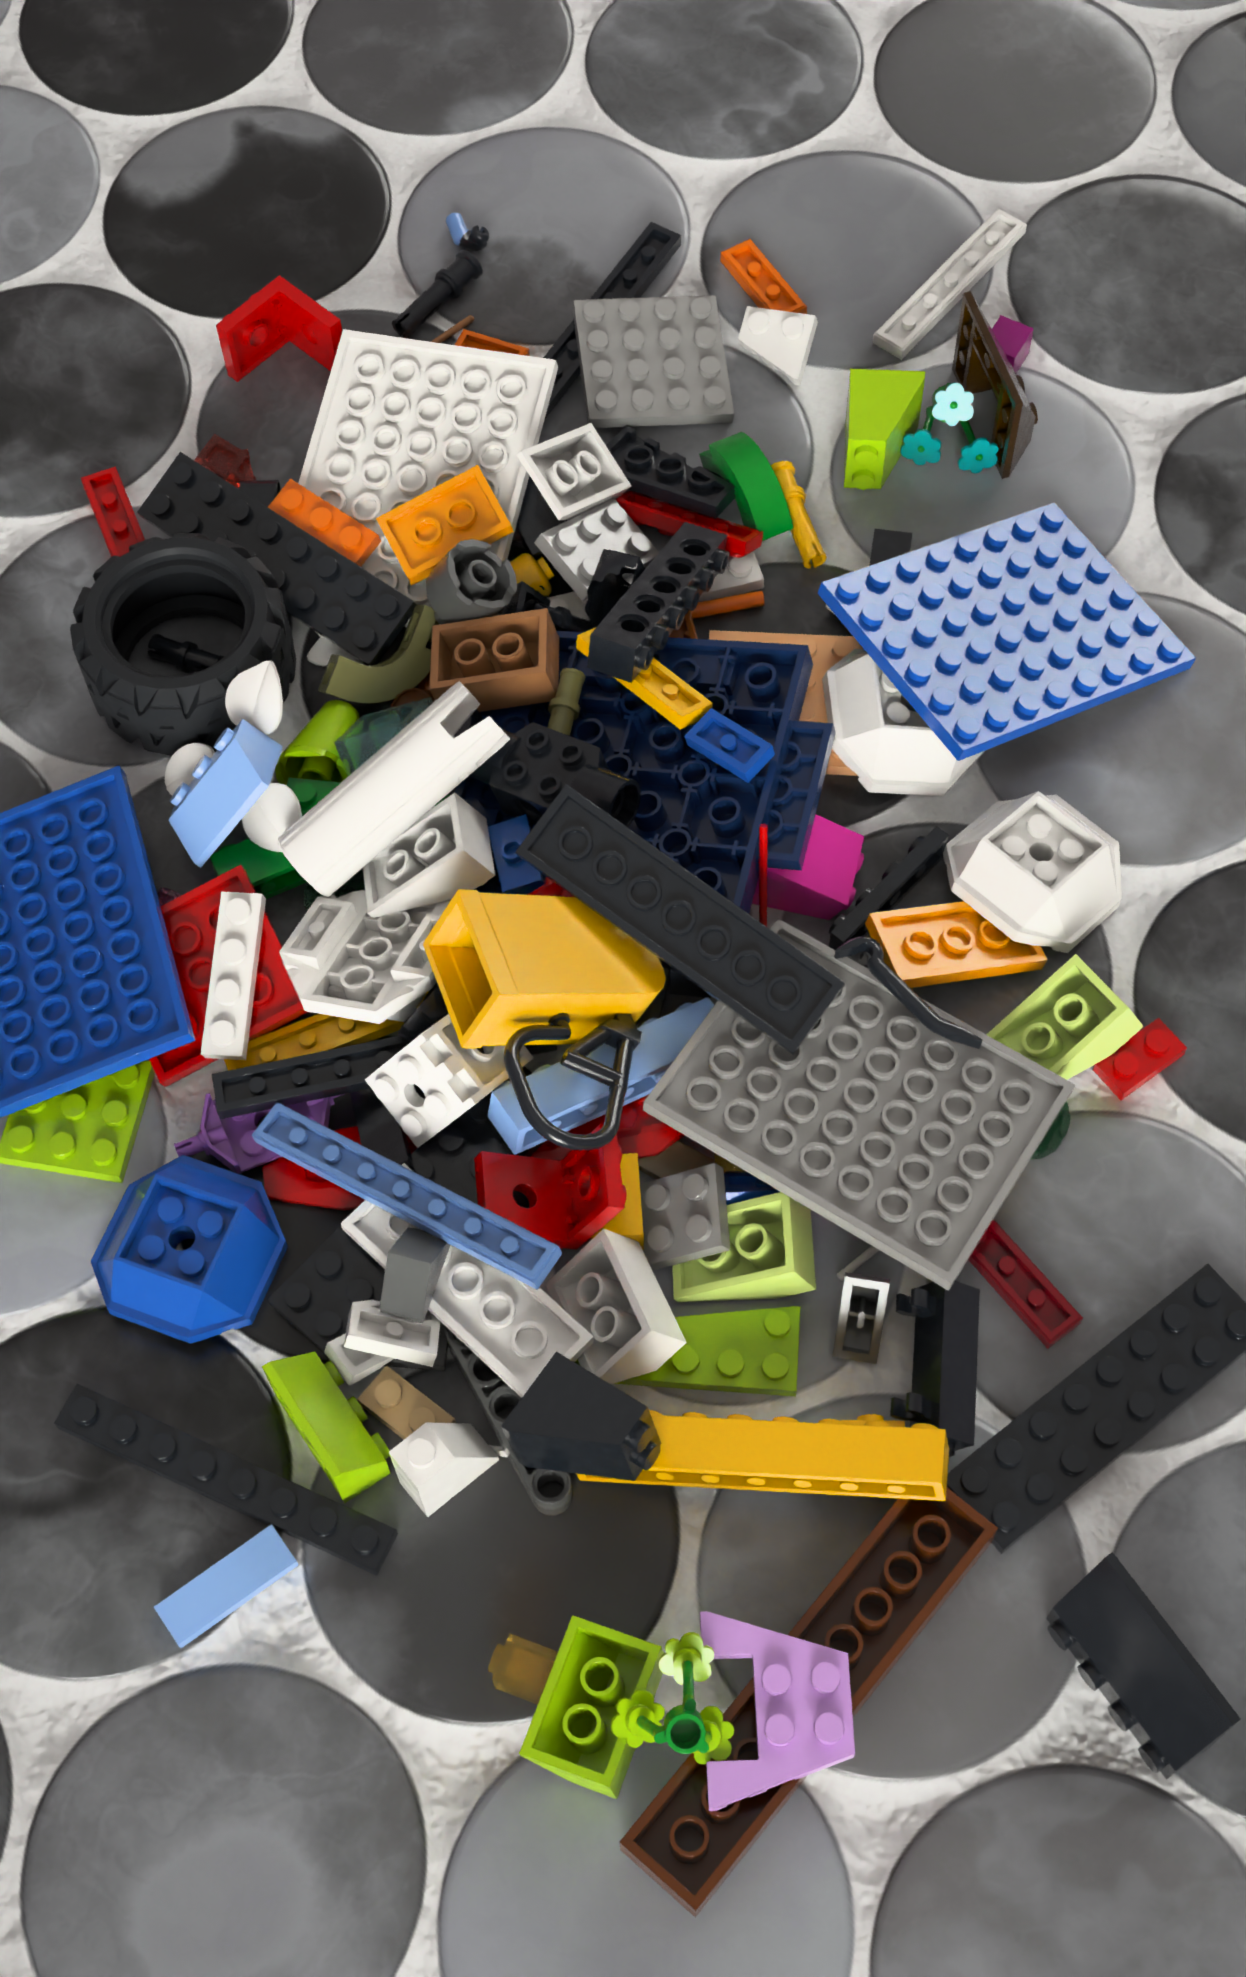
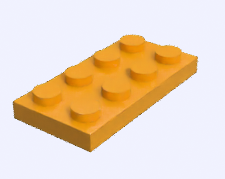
M964 901L870 913L865 922L871 938L877 940L883 948L884 963L910 988L1042 970L1048 960L1041 946L1013 941Z

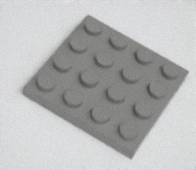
M715 295L573 301V317L588 424L592 423L594 428L625 427L626 425L636 427L733 422L734 408Z

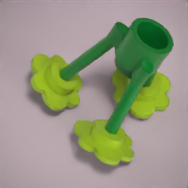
M695 1632L684 1634L680 1640L675 1638L669 1639L665 1643L666 1653L659 1659V1668L666 1675H674L675 1681L683 1685L682 1705L673 1707L666 1714L664 1725L662 1726L659 1721L664 1717V1707L659 1703H654L653 1695L649 1691L638 1689L631 1695L630 1699L623 1697L616 1703L618 1714L611 1721V1731L618 1738H626V1743L632 1748L641 1746L643 1740L647 1743L656 1742L658 1744L667 1742L674 1751L680 1754L694 1753V1758L699 1764H706L711 1758L716 1761H724L732 1752V1745L729 1739L734 1735L733 1724L723 1721L722 1711L716 1706H707L700 1713L695 1709L694 1681L702 1682L711 1676L712 1668L710 1662L714 1659V1650L710 1646L703 1645L702 1637Z

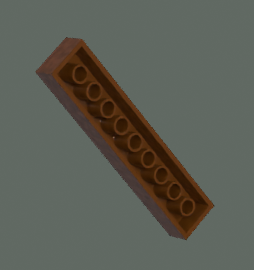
M948 1488L946 1489V1501L897 1499L788 1633L789 1636L848 1653L853 1717L992 1543L998 1527ZM754 1678L749 1681L723 1713V1721L731 1722L735 1730L734 1735L729 1739L732 1745V1752L724 1761L758 1759ZM691 1753L619 1841L620 1851L696 1918L807 1776L772 1787L756 1796H749L736 1801L720 1810L708 1811L706 1764L697 1763L694 1753Z

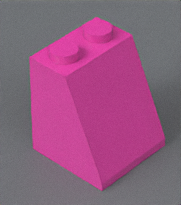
M815 815L802 871L778 868L767 869V907L830 920L843 909L847 910L856 894V888L853 887L855 875L863 864L864 853L861 852L865 836L819 815ZM759 878L752 902L754 905H759Z

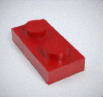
M1158 1017L1132 1036L1114 1054L1096 1063L1093 1071L1120 1100H1123L1182 1057L1187 1047Z

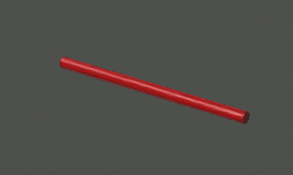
M760 824L759 922L767 927L768 825Z

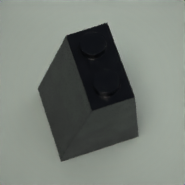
M557 1351L501 1425L519 1463L530 1468L635 1481L643 1469L648 1470L653 1466L661 1449V1441L646 1405Z

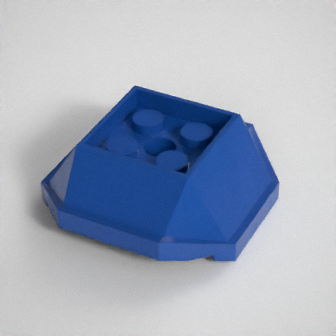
M181 1155L128 1185L91 1259V1264L107 1310L111 1315L192 1344L233 1328L236 1330L253 1324L288 1249V1245L262 1182L186 1155ZM182 1240H195L190 1248L183 1251L175 1250Z

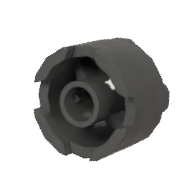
M470 539L457 543L426 578L427 597L435 611L434 617L436 621L440 624L498 616L510 603L512 596L517 590L516 574L509 560L506 558L502 562L496 554L488 550L492 545L487 542Z

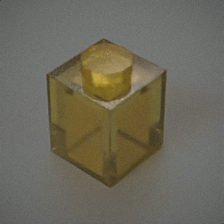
M509 1634L505 1646L501 1644L496 1646L489 1663L488 1671L494 1673L492 1681L495 1689L538 1705L558 1651Z

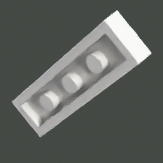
M221 892L201 1046V1055L204 1058L246 1060L266 904V898L263 894Z

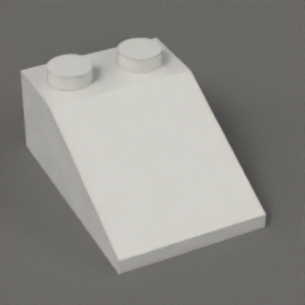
M592 423L524 449L517 454V457L558 520H569L612 498L615 499L632 487Z
M453 793L431 808L363 867L368 915L375 918L451 900L458 889L474 890L494 877L495 870L486 818L456 793Z

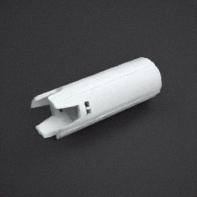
M460 681L450 687L278 837V846L282 849L284 856L298 873L321 895L331 896L510 740L507 734L490 716L457 737L454 736L480 705L478 700Z

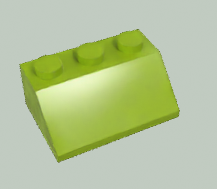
M310 1352L270 1361L262 1366L275 1396L344 1504L391 1474L385 1460L390 1457L387 1445L378 1432L370 1436L363 1426L362 1422L368 1418L354 1396L348 1400L344 1397L339 1389V1386L344 1384V1380L331 1360L323 1364L316 1352Z
M572 1615L519 1752L520 1756L574 1784L617 1799L636 1748L630 1747L626 1743V1738H618L611 1731V1721L618 1714L616 1703L623 1697L630 1699L631 1695L638 1689H645L653 1695V1698L655 1697L663 1675L659 1668V1659L664 1654L662 1647Z

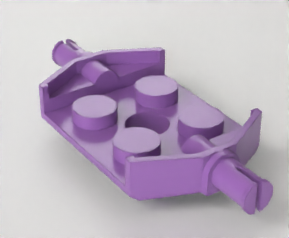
M210 1093L205 1095L200 1125L201 1131L196 1136L174 1143L178 1156L186 1155L190 1157L205 1151L207 1156L213 1155L237 1174L282 1157L257 1144L251 1136L257 1128L258 1121L266 1116L271 1109L220 1119L217 1113L215 1099L212 1100ZM341 1095L288 1105L286 1107L328 1128L330 1108L334 1105L333 1099Z

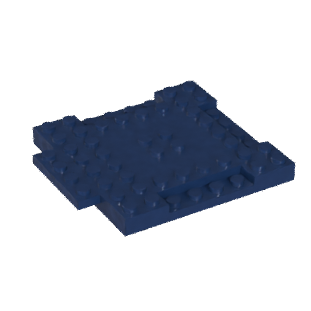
M557 631L559 635V681L560 673L565 668L577 669L586 676L578 702L581 707L579 718L573 721L570 736L600 747L609 770L634 779L640 785V804L635 818L628 827L630 830L748 914L750 913L759 878L760 824L768 825V868L802 871L836 734L833 723L799 721L813 668L808 645L669 637L664 649H658L653 655V658L713 703L712 709L773 746L775 755L747 783L687 745L684 736L696 723L680 730L615 678L587 668L588 657L576 649L577 635L583 632ZM550 702L483 711L480 714L484 719L490 716L502 729L516 733L532 722L548 727L551 715L548 711ZM468 776L455 789L454 793L459 795L486 818L488 827L516 818L502 811L489 784ZM530 823L531 829H533L535 825ZM491 846L495 876L474 890L481 893L503 894Z

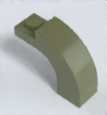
M427 605L415 606L399 648L390 658L379 664L366 666L341 655L331 654L318 691L341 700L357 703H380L395 699L405 689L416 687L430 672L431 649L426 648L427 642H432V626L440 624L434 617L435 611L433 608Z

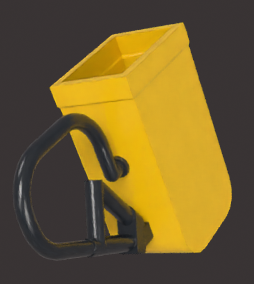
M458 889L423 942V946L461 1047L482 1048V1046L506 1045L504 1049L505 1068L521 1110L529 1124L545 1139L560 1147L571 1150H594L607 1145L614 1139L620 1126L632 1055L641 1040L642 1031L637 1030L635 1024L665 985L666 977L659 958L575 897L481 893L477 890ZM604 1043L616 1048L613 1069L586 1056ZM574 1044L566 1049L560 1064L609 1086L610 1093L605 1122L598 1132L587 1135L568 1133L559 1129L544 1117L535 1102L520 1063L519 1055L523 1045Z

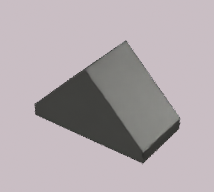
M408 1227L388 1251L379 1307L380 1312L424 1323L450 1244L426 1231Z
M845 1272L832 1357L877 1364L890 1279Z

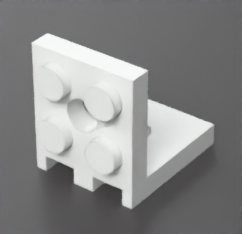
M447 1014L368 1076L365 1081L415 1146L419 1148L509 1078L504 1063V1049L506 1045L482 1046L484 1054L476 1048H462L450 1015ZM523 1045L519 1055L522 1067L534 1059ZM414 1084L423 1091L425 1099L416 1092Z

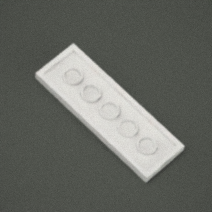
M405 1163L402 1164L403 1167L411 1170ZM366 1200L340 1223L342 1229L384 1269L386 1268L388 1251L408 1227L420 1229ZM450 1245L428 1310L521 1398L556 1351L575 1362L594 1343V1337L540 1287L536 1290Z

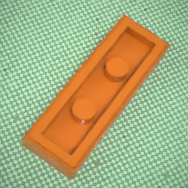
M751 239L721 252V263L758 308L807 314V306Z

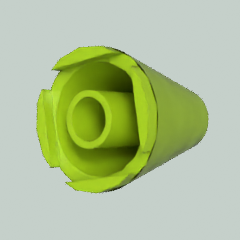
M330 700L326 702L279 756L275 767L277 781L280 784L287 785L288 778L291 777L342 782L356 770L360 722L357 710L345 701Z

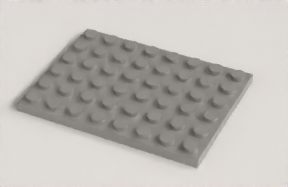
M777 919L770 930L845 983L842 990L794 1055L717 1001L643 1103V1111L949 1291L1068 1100L1075 1084L923 1000L941 1018L970 1031L983 1041L981 1047L977 1049L930 1031L871 974L868 968L848 957L835 959L834 949L786 922Z

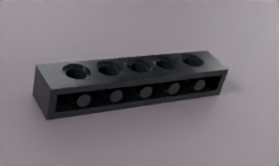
M684 522L591 633L587 668L630 683L633 682L642 669L647 670L658 649L663 650L666 646L671 632L679 630L689 610L694 611L703 592H709L717 574L724 573L730 553L725 551L727 535Z

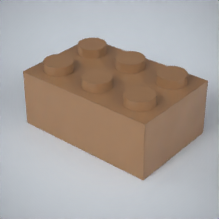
M537 609L432 626L429 689L434 699L437 700L450 687L460 681L480 703L477 708L479 712L550 702L552 698H555L559 685V635L548 609Z

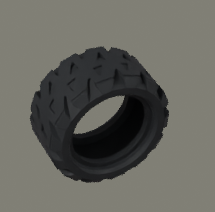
M175 533V538L169 539L153 537L129 546V552L121 557L112 556L94 572L93 578L95 583L91 588L85 586L82 588L73 609L77 623L72 624L70 627L73 651L100 717L105 716L108 727L125 741L132 744L139 738L145 750L172 756L182 746L191 743L209 745L216 752L217 749L214 748V745L222 732L227 727L234 730L237 726L228 716L225 697L229 684L238 674L264 661H273L280 678L283 703L288 697L289 683H292L295 678L296 654L283 595L278 588L274 575L258 557H251L247 549L220 537L215 541H211L206 535L200 533ZM190 614L213 615L231 621L243 630L236 645L224 658L196 673L182 676H160L142 671L128 662L136 644L147 632L175 617Z

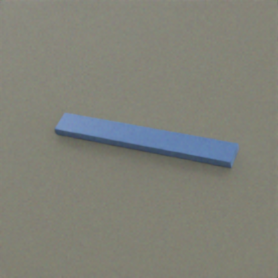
M278 1102L275 1103L251 1135L257 1144L536 1290L539 1289L562 1255L558 1245Z

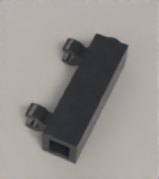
M957 1281L953 1283L949 1291L931 1282L911 1289V1296L901 1293L896 1294V1312L901 1315L915 1317L912 1392L906 1393V1400L896 1397L891 1398L890 1410L891 1417L910 1421V1427L913 1424L926 1423L934 1425L938 1429H946L949 1457L954 1456L956 1450L974 1446L980 1289Z

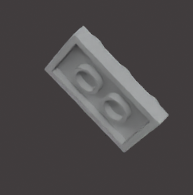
M614 498L541 533L534 542L582 601L588 599L587 590L603 549L639 556L645 568L648 567L659 553ZM625 573L622 576L626 579L634 574Z

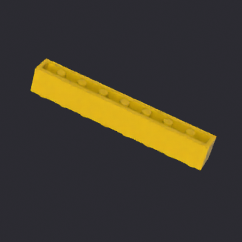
M649 1410L661 1441L659 1456L650 1469H643L635 1481L577 1474L580 1481L946 1501L949 1445L946 1429H938L936 1426L926 1423L913 1424L909 1428L891 1427L888 1423L881 1421H869L864 1425H848L836 1419H822L818 1423H807L785 1416L775 1417L772 1421L753 1420L751 1417L741 1414L729 1415L726 1419L708 1418L706 1415L697 1412H686L682 1416H665L657 1411Z

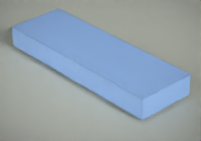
M271 1524L154 1606V1609L178 1646L182 1648L299 1564Z

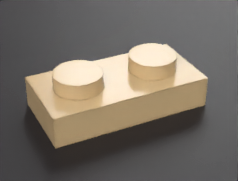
M387 1365L357 1398L359 1404L403 1440L426 1422L456 1423L454 1417Z

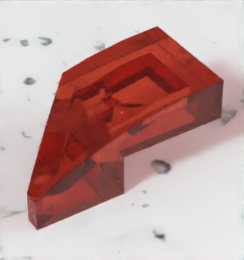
M216 434L212 436L195 458L197 463L236 488L240 487L241 481H256L252 472L248 449L241 450Z

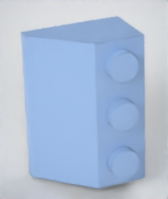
M244 719L239 722L234 730L227 727L222 732L214 745V748L217 749L211 758L204 755L191 774L195 777L189 786L183 782L170 799V803L174 805L168 821L193 863L200 868L268 788L283 748L279 743Z

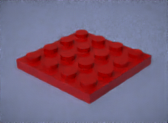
M242 865L160 906L195 1041L149 1059L160 1084L164 1087L218 1060L204 1058L201 1055V1046L221 892L257 893ZM266 910L264 912L249 1041L268 1034L307 1013V1011H304L283 965L279 953L283 945Z

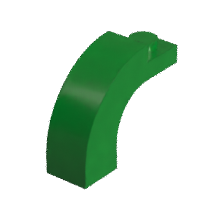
M739 432L709 444L710 450L699 454L703 468L719 474L725 481L735 486V501L743 526L762 531V541L794 528L778 479L764 453L747 434Z

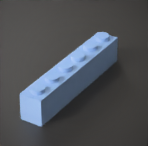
M708 997L695 1003H685L674 1012L659 1019L650 1018L637 1028V1030L642 1031L641 1040L633 1051L623 1106L651 1093L713 1008L714 1004ZM604 1043L586 1057L613 1069L616 1048ZM560 1062L554 1065H543L537 1068L531 1075L526 1076L541 1113L548 1121L563 1131L567 1132L606 1114L610 1093L609 1086L562 1066ZM511 1081L502 1083L492 1091L487 1117L514 1155L547 1141L525 1118Z

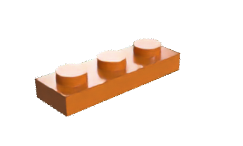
M291 478L268 506L269 509L360 567H362L381 542L377 533Z

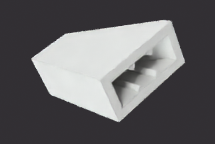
M426 1422L389 1451L400 1484L427 1517L499 1461L496 1453L469 1423Z

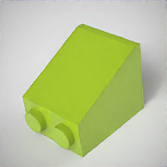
M850 369L845 416L844 488H857L861 490L882 488L901 456L900 451L904 444V436L908 433L914 434L918 428L925 371Z

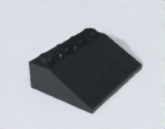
M1113 1552L1093 1568L1048 1614L1046 1618L1050 1623L1048 1631L1053 1640L1062 1650L1069 1648L1080 1663L1077 1668L1085 1683L1094 1691L1099 1688L1110 1703L1108 1711L1114 1722L1123 1731H1131L1141 1745L1138 1751L1144 1762L1153 1772L1158 1773L1160 1771L1166 1780L1210 1748L1241 1720Z

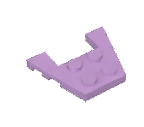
M700 1612V1633L703 1645L713 1648L714 1659L751 1658L753 1660L758 1752L757 1760L708 1761L706 1763L708 1811L720 1810L731 1803L749 1796H756L766 1792L767 1789L793 1779L797 1780L855 1756L848 1653L711 1612Z

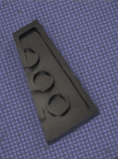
M626 425L606 445L632 486L628 490L715 519L735 499V486L701 466L696 468L690 467L686 464V458L676 452L669 455L660 450L659 442L650 437L645 440L636 436V429L629 425Z

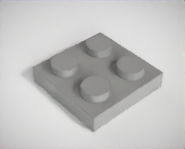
M712 1163L640 1184L644 1254L652 1270L662 1269L730 1250L723 1167Z

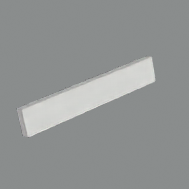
M998 208L873 334V344L902 360L963 298V293L968 292L1025 234L1027 224Z

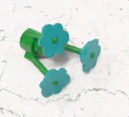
M953 382L947 383L935 390L932 395V406L926 409V420L923 429L917 430L915 434H906L903 438L904 444L900 452L906 459H913L917 465H924L926 461L929 463L938 462L941 458L939 449L942 443L938 438H932L930 433L934 419L947 423L949 426H955L960 421L969 445L961 449L962 456L957 462L961 470L970 469L972 473L976 474L981 472L983 468L993 467L998 461L996 453L999 448L996 443H989L985 437L975 438L968 421L974 414L971 405L974 401V396L972 392L964 391L960 383Z

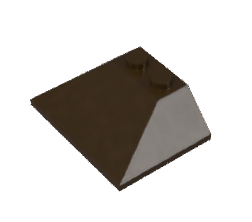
M969 291L963 293L952 370L958 383L963 386L964 391H970L972 394L988 390L993 391L998 404L991 443L998 445L999 450L996 453L998 461L995 465L1003 479L1011 475L1030 443L1034 424H1037L1038 415L1034 403H1029L1025 395L1022 377L1015 374L1009 359L974 296Z

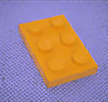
M478 465L376 518L411 586L427 578L441 559L460 541L475 539L492 544L514 532Z

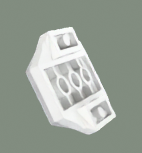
M854 649L827 670L822 679L827 722L833 723L836 732L832 749L843 763L859 776L858 781L868 792L944 796L984 753L983 751L957 761L864 649Z
M1037 791L1019 799L997 801L950 840L943 852L944 862L947 864L951 891L1015 942L1033 946L1052 947V950L1069 953L1118 908L1122 900L1119 842L1057 794L1046 796Z
M365 890L353 891L338 898L334 894L317 897L279 951L283 965L304 1011L380 1024L386 1019L405 1022L417 1009L425 994L437 982L423 942L450 901L447 900L372 918L367 913Z

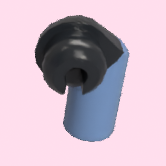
M451 213L447 216L446 224L454 244L473 251L482 250L487 246L489 232L485 227H481L479 230V226L476 225L472 230H468L460 213Z

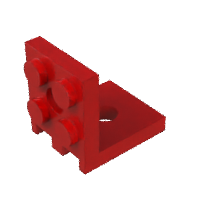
M280 275L259 292L251 295L245 303L231 314L226 315L216 325L227 374L236 382H239L289 341L331 372L342 335L341 320Z
M599 1124L590 1134L598 1132L604 1124ZM617 1134L611 1142L601 1148L594 1150H572L561 1161L481 1151L474 1158L478 1205L558 1245L560 1248L577 1250L625 1208L627 1192L624 1184H622L620 1168L622 1148L618 1144ZM513 1191H519L527 1197L529 1208H523L515 1202Z

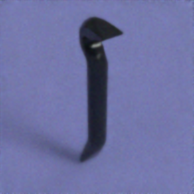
M867 936L854 937L835 950V959L856 955L862 951L868 952L871 958L867 961V966L871 974L926 1028L952 1041L977 1049L981 1047L983 1040L951 1021L941 1018L884 963L883 948L877 940Z

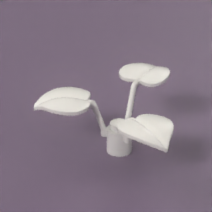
M264 661L243 671L229 684L225 697V706L230 720L235 725H238L244 719L266 735L272 734L278 728L283 713V697L280 678L273 661ZM191 743L178 749L166 766L164 779L167 791L173 796L183 782L189 786L195 778L191 774L204 755L211 758L215 753L214 749L203 743ZM275 770L268 788L244 815L242 824L245 833L256 845L270 851L283 852L278 846V837L302 817V812L296 794L287 785L280 784L277 781Z

